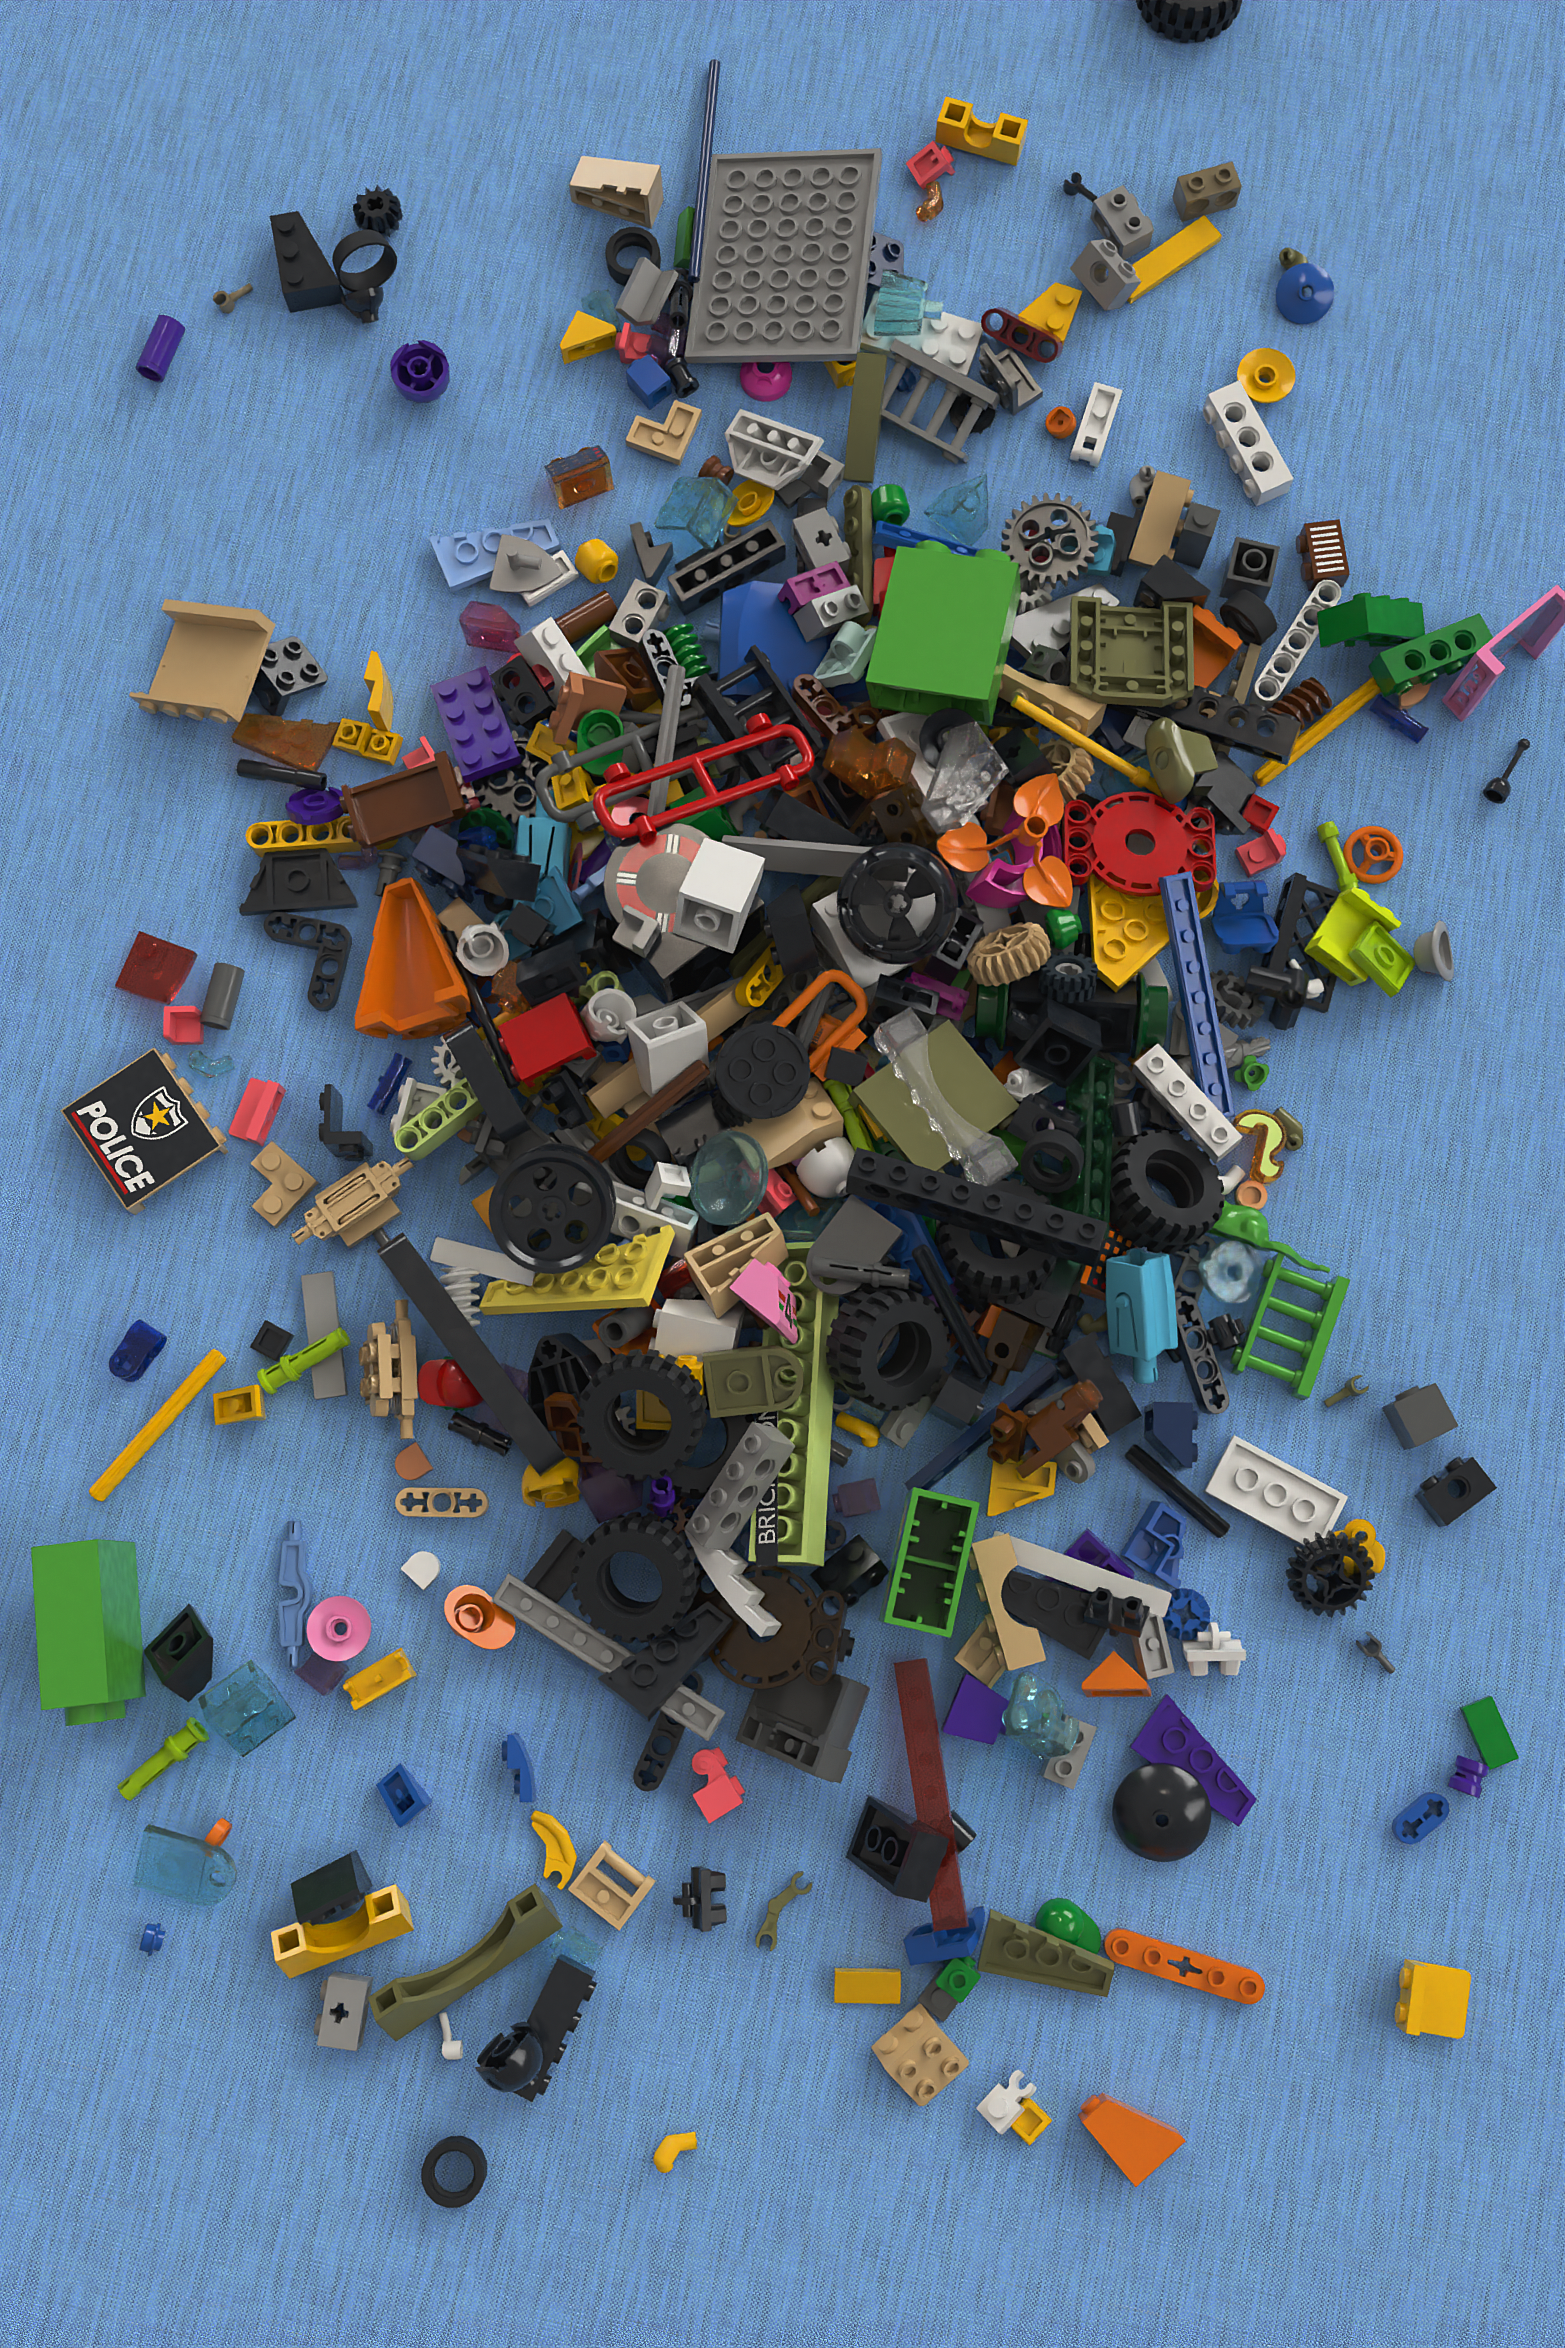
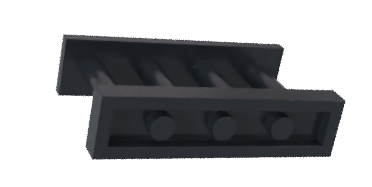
M756 644L750 647L744 657L747 664L716 682L714 680L711 681L707 673L696 678L690 691L725 743L749 735V732L745 731L740 724L739 718L771 699L780 712L779 716L770 720L773 726L788 724L800 729L810 744L815 757L824 745L820 733L810 726L772 670L769 658L764 652H760ZM754 674L764 689L734 707L728 706L722 697V692ZM793 742L768 758L762 756L756 746L733 753V755L752 781L774 773L773 769L800 752Z

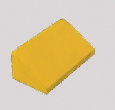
M834 1968V2003L900 2004V1969Z

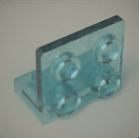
M680 477L673 484L669 497L660 508L654 526L657 529L687 530L704 548L713 549L739 499L718 477Z

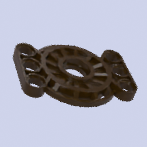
M753 1565L746 1567L742 1575L755 1571L756 1577L747 1579L765 1593L758 1605L765 1611L771 1612L776 1620L782 1624L771 1640L757 1642L750 1636L748 1624L734 1611L717 1588L710 1593L703 1591L701 1582L708 1574L704 1569L700 1571V1575L696 1579L700 1582L699 1589L693 1598L694 1602L687 1611V1615L708 1601L733 1620V1626L700 1663L710 1657L714 1665L724 1676L736 1684L752 1689L781 1687L797 1679L803 1673L806 1679L816 1686H826L834 1680L847 1614V1601L842 1594L833 1590L825 1591L817 1598L809 1585L790 1570L778 1566L757 1567ZM764 1570L777 1571L783 1574L781 1579L772 1576H765ZM790 1578L796 1580L805 1591L801 1593L796 1587L791 1585ZM829 1597H836L840 1602L839 1611L834 1615H828L823 1608L825 1600ZM809 1599H811L812 1601L811 1605H809L808 1603ZM824 1629H830L834 1634L833 1644L827 1648L821 1647L818 1643V1634ZM717 1649L720 1651L718 1655L715 1654ZM726 1660L731 1667L736 1669V1676L727 1671L721 1662ZM822 1661L828 1667V1674L825 1679L818 1681L812 1675V1667L815 1663ZM800 1663L801 1667L796 1670V1666ZM787 1672L790 1675L780 1681L771 1683L773 1677L782 1676ZM747 1675L762 1678V1684L750 1683L743 1679Z

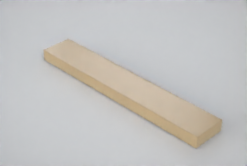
M736 982L695 1012L706 1023L708 1043L754 1009L753 1007H742L737 1002L735 996ZM634 1058L586 1093L604 1119L644 1091L641 1087Z

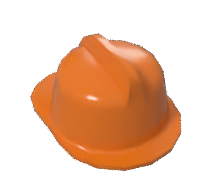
M463 1585L456 1587L448 1594L444 1602V1614L452 1631L462 1639H467L483 1649L495 1650L508 1644L515 1634L516 1622L513 1615L491 1602L492 1597L476 1586Z

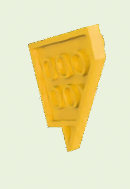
M1092 874L1087 881L1092 963L1096 962L1097 977L1113 991L1117 992L1170 944L1162 896L1137 897L1125 895L1109 888Z

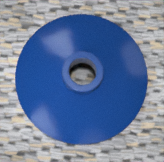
M1311 263L1298 264L1288 269L1282 275L1276 287L1275 299L1280 313L1287 320L1296 324H1311L1321 319L1330 309L1334 299V285L1329 274L1320 266ZM1303 287L1311 289L1312 294L1310 297L1302 295Z

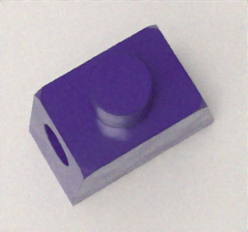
M963 1673L941 1731L946 1734L994 1745L998 1733L1016 1740L1023 1722L1006 1715L1011 1703L1010 1701L974 1677Z

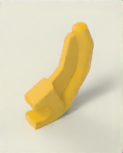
M535 1810L531 1815V1820L533 1821L531 1825L546 1844V1861L543 1876L547 1879L553 1871H559L562 1875V1880L556 1887L562 1890L572 1877L577 1860L576 1852L568 1831L552 1815Z

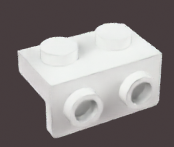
M408 1077L406 1084L401 1085L399 1089L398 1102L400 1106L398 1114L393 1115L390 1123V1132H393L392 1137H395L396 1132L448 1090L418 1083L415 1079ZM442 1118L435 1120L432 1123L431 1129L438 1128ZM411 1139L408 1145L415 1146L418 1139Z

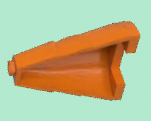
M412 877L399 879L397 882L385 886L372 933L374 939L364 971L365 977L354 1017L355 1030L368 1036L387 1039L388 1034L396 1036L401 1034L402 1040L436 1036L462 1024L466 1020V1013L470 1012L471 1009L466 985L453 960V953L441 932L442 925L422 885Z

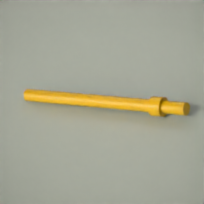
M1015 696L1011 706L1129 777V782L1139 788L1145 787L1162 797L1156 780L1150 776L1149 771L1141 766L1135 767L1021 696Z

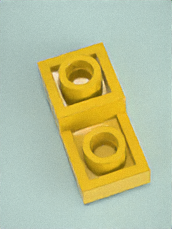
M342 718L332 745L353 755L394 766L403 738L396 733L373 729L368 723Z

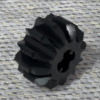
M377 185L375 191H370L366 188L365 195L357 194V203L353 204V213L359 229L373 230L380 234L385 233L389 237L390 229L399 230L398 221H401L403 217L400 208L401 204L397 196H393L389 188L382 191Z

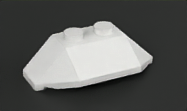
M742 409L738 411L725 432L734 472L740 477L777 491L804 474L824 442L821 437Z

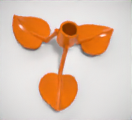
M1056 773L1033 778L1017 790L1013 798V809L1019 817L1025 818V820L1008 835L986 845L987 836L980 826L972 822H959L951 826L936 842L937 850L946 863L959 871L974 873L988 865V850H992L1017 837L1021 844L1034 846L1033 863L1035 866L1027 868L1022 877V886L1029 899L1039 905L1063 909L1068 908L1071 904L1073 887L1066 865L1059 858L1051 855L1045 857L1041 862L1039 861L1040 848L1043 846L1040 840L1048 832L1049 827L1056 825L1061 820L1064 813V801Z

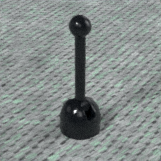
M1523 738L1519 740L1518 750L1501 778H1493L1487 783L1483 794L1488 800L1502 804L1508 798L1511 787L1507 779L1523 751L1530 747L1528 739Z

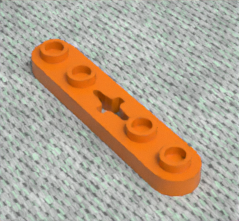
M1124 1928L1112 1929L1104 1938L1103 1947L1105 1953L1112 1961L1243 2004L1257 2003L1264 1995L1265 1984L1262 1977L1250 1968ZM1184 1957H1188V1963L1200 1969V1973L1185 1970L1184 1975H1180V1970L1173 1964L1167 1963V1961L1182 1962Z

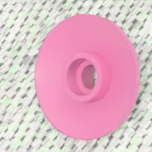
M334 1596L323 1600L313 1609L307 1622V1638L312 1649L319 1656L331 1661H345L355 1657L365 1648L371 1635V1619L367 1610L360 1602L347 1596ZM339 1623H344L347 1627L343 1635H338L336 1632V1627Z

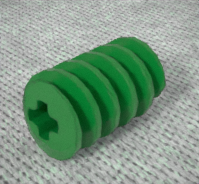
M691 623L675 625L662 632L670 644L678 665L683 666L686 670L684 679L702 676L705 673L710 674L712 671L710 665H703L707 661V656L704 654L698 655L702 652L703 647L700 644H695L698 641V635L690 634L694 630V626Z

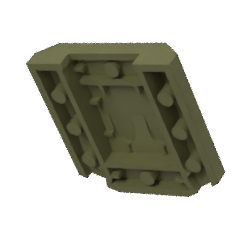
M1072 596L1070 602L1069 689L1102 704L1163 707L1191 697L1194 691L1193 603L1162 601L1161 609L1105 606L1102 605V597Z

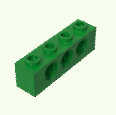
M1478 613L1380 652L1368 668L1384 697L1394 693L1400 696L1409 692L1416 684L1422 683L1425 686L1435 681L1441 674L1447 673L1449 676L1460 671L1479 649L1493 639V636L1482 616Z

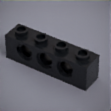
M771 520L668 576L669 593L685 616L718 598L723 592L743 584L786 560L785 542Z

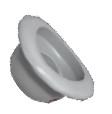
M1439 920L1435 924L1433 931L1426 932L1417 938L1413 948V955L1419 970L1427 974H1439L1445 981L1450 982L1454 977V961L1446 923Z

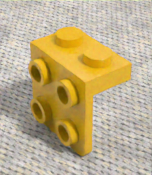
M1404 1959V1967L1401 1968L1399 1974L1400 1998L1395 2007L1396 2027L1406 2034L1419 2036L1420 2032L1456 2039L1462 2038L1465 2032L1471 1983L1470 1973L1464 1969Z

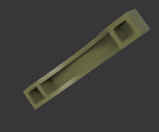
M535 1883L507 1902L493 1928L466 1953L431 1971L414 1976L395 1978L369 1996L368 2000L376 2023L395 2041L401 2039L561 1929L563 1925L553 1903Z

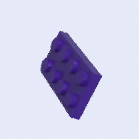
M486 665L430 685L465 783L522 763L502 707L492 688L493 684Z

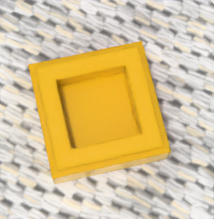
M1029 2097L1023 2098L1019 2102L1025 2110L1010 2127L1030 2146L1052 2122V2119Z

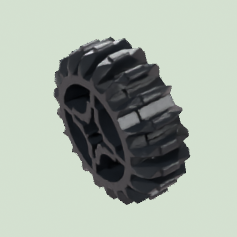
M1328 1530L1325 1538H1322L1320 1533L1315 1532V1541L1310 1542L1309 1539L1304 1538L1303 1543L1305 1547L1303 1549L1294 1546V1552L1298 1557L1288 1558V1563L1292 1568L1286 1569V1576L1288 1579H1291L1288 1581L1287 1586L1290 1591H1293L1292 1596L1295 1601L1301 1602L1305 1610L1312 1609L1314 1614L1318 1616L1325 1610L1327 1616L1331 1618L1335 1610H1338L1341 1615L1345 1616L1346 1607L1350 1606L1352 1609L1357 1610L1355 1601L1358 1599L1366 1601L1367 1597L1363 1591L1373 1590V1585L1368 1581L1375 1578L1374 1571L1370 1569L1374 1566L1373 1560L1367 1556L1368 1551L1365 1546H1359V1541L1354 1537L1348 1540V1536L1342 1531L1336 1537L1333 1531ZM1344 1556H1348L1353 1560V1574L1348 1573L1344 1568ZM1307 1574L1312 1575L1317 1580L1316 1585L1318 1588L1316 1592L1307 1587Z

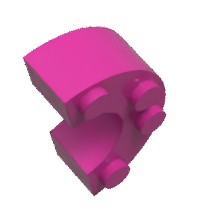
M1013 810L1002 829L1003 832L1008 835L1014 829H1017L1025 818L1019 817ZM1057 825L1048 828V832L1040 840L1043 843L1039 854L1040 862L1050 855L1060 860L1062 859L1061 838ZM1017 837L1011 839L1010 841L1015 851V864H1007L997 858L984 869L977 872L965 894L977 903L998 909L1012 908L1018 906L1019 903L1027 901L1029 897L1024 892L1022 877L1027 868L1035 866L1033 863L1034 846L1021 844Z

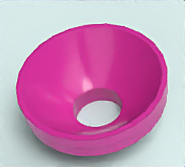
M760 362L742 363L740 383L745 393L751 398L762 402H770L781 398L789 390L792 383V369L789 362H771L774 365V369L770 373H761L757 369Z

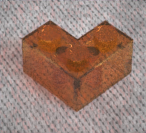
M850 728L832 736L822 766L866 799L907 785L917 754L896 737L873 744L864 737L863 733Z

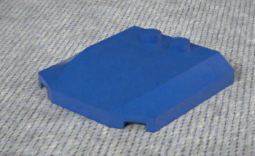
M751 581L725 591L721 595L717 681L747 664L744 657L750 647L756 644L760 652H764L767 655L772 670L791 696V689L795 678L801 674L813 676L830 649V644L838 631L806 642L793 616L794 614L788 613L789 608H791L790 600L780 602L777 596L784 584ZM753 674L722 692V697L730 698L734 701H744L764 688ZM827 687L826 690L834 698V687Z

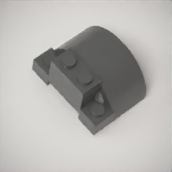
M800 1663L796 1666V1670L801 1667ZM813 1665V1677L818 1681L825 1679L828 1670ZM787 1672L782 1676L773 1677L771 1683L780 1681L790 1675ZM803 1673L797 1679L781 1687L754 1689L735 1740L789 1763L813 1776L832 1783L837 1782L841 1784L852 1755L848 1748L867 1700L870 1687L838 1674L835 1675L834 1680L830 1684L816 1686L811 1684ZM762 1678L758 1679L757 1684H762Z

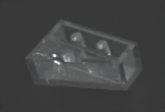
M976 721L950 729L920 809L937 834L962 828L1009 771Z

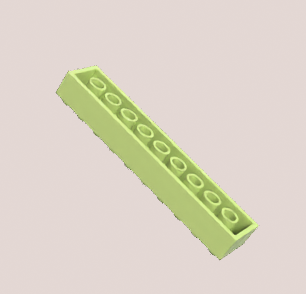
M814 1242L785 1243L789 1257L776 1267L782 1273V1276L791 1283L788 1289L796 1297L798 1340L793 1345L772 1327H769L767 1330L763 1329L762 1346L774 1345L789 1350L798 1358L804 1372L803 1388L799 1397L789 1407L778 1411V1430L795 1445L794 1450L778 1473V1565L824 1566L834 1380L829 1373V1368L832 1366L828 1365L826 1360V1352H829L826 1340L827 1335H831L833 1329L830 1327L833 1318L837 1319L839 1297L821 1292L815 1287L808 1275L806 1260ZM820 1277V1281L826 1285L834 1284L837 1281L834 1278ZM784 1369L778 1374L779 1380L784 1384H791L797 1378L795 1372L790 1369ZM756 1508L751 1515L748 1561L755 1563Z

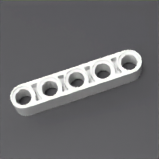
M1323 580L1316 585L1257 679L1249 696L1250 704H1258L1267 709L1272 708L1273 704L1279 699L1319 635L1317 612L1336 606L1341 597V588L1335 581ZM1319 596H1327L1330 602L1323 601ZM1304 619H1310L1314 621L1316 625H1308ZM1289 643H1297L1301 649H1294ZM1280 666L1285 669L1286 673H1278L1274 667ZM1259 690L1268 691L1271 697H1263Z

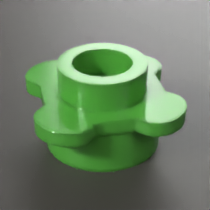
M1247 1055L1243 1059L1244 1063L1241 1068L1234 1072V1079L1237 1082L1246 1084L1248 1090L1256 1091L1266 1081L1269 1074V1066L1257 1062L1255 1056ZM1251 1070L1254 1071V1074L1252 1076L1249 1075V1072Z

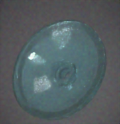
M725 1131L713 1136L701 1147L693 1161L689 1177L691 1183L690 1196L698 1214L710 1223L731 1226L744 1221L757 1209L767 1188L768 1163L764 1150L753 1137L739 1131Z

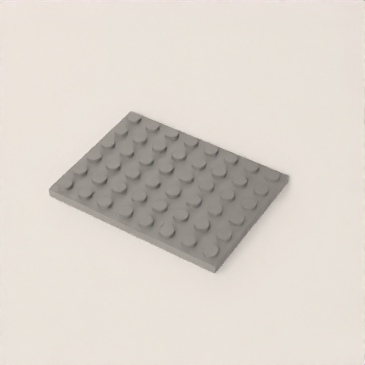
M881 148L712 154L700 281L694 284L684 356L687 363L856 361L857 352L860 351L881 173Z

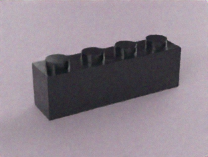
M560 1954L527 2020V2023L532 2026L542 2042L544 2059L541 2069L537 2074V2081L526 2090L519 2089L513 2091V2093L530 2102H533L537 2093L542 2096L544 2095L552 2076L547 2074L551 2063L559 2064L567 2048V2045L562 2043L567 2030L574 2033L582 2017V2014L577 2012L582 2000L589 2002L597 1986V1983L592 1981L596 1971L563 1954Z

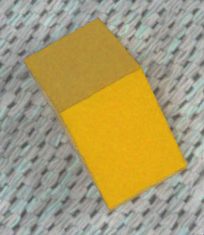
M577 310L560 343L564 365L614 348L617 335L615 326Z

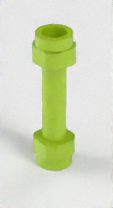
M1334 821L1319 825L1316 828L1320 843L1326 844L1339 877L1336 880L1338 889L1344 892L1352 887L1359 888L1356 874L1350 873L1337 838L1340 833Z

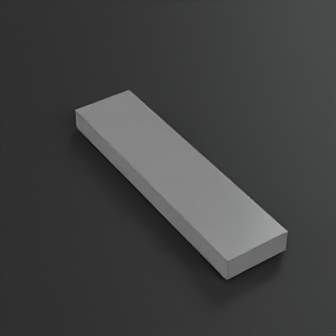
M333 1271L301 1275L309 1345L340 1327ZM343 1349L311 1366L314 1398L316 1400L348 1395Z

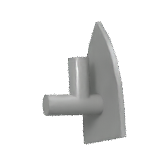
M502 534L489 590L506 593L534 591L549 585L563 574L555 560L543 548L529 540Z

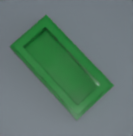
M1492 1696L1484 1697L1460 1707L1484 1765L1490 1767L1489 1770L1519 1758Z

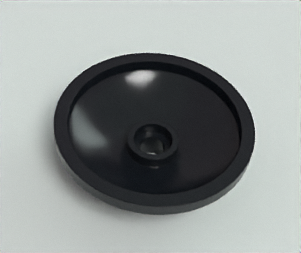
M1152 1763L1133 1770L1119 1784L1113 1799L1112 1817L1119 1837L1131 1851L1148 1860L1171 1862L1190 1855L1203 1843L1211 1824V1806L1204 1787L1190 1772L1173 1764ZM1163 1814L1168 1817V1821L1161 1824L1156 1821V1817Z

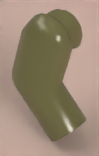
M1289 247L1282 249L1279 254L1280 263L1287 270L1295 265L1308 263L1306 256Z

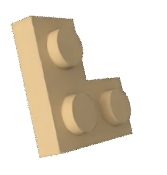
M674 400L664 425L636 415L625 440L626 446L680 466L702 417V410Z
M271 1141L250 1164L273 1184L251 1207L277 1228L319 1182Z

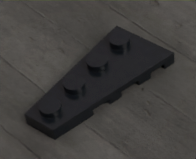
M1013 1570L1004 1579L1001 1598L1006 1611L1087 1660H1090L1107 1630L1105 1627L1084 1622V1614L1091 1599V1594Z

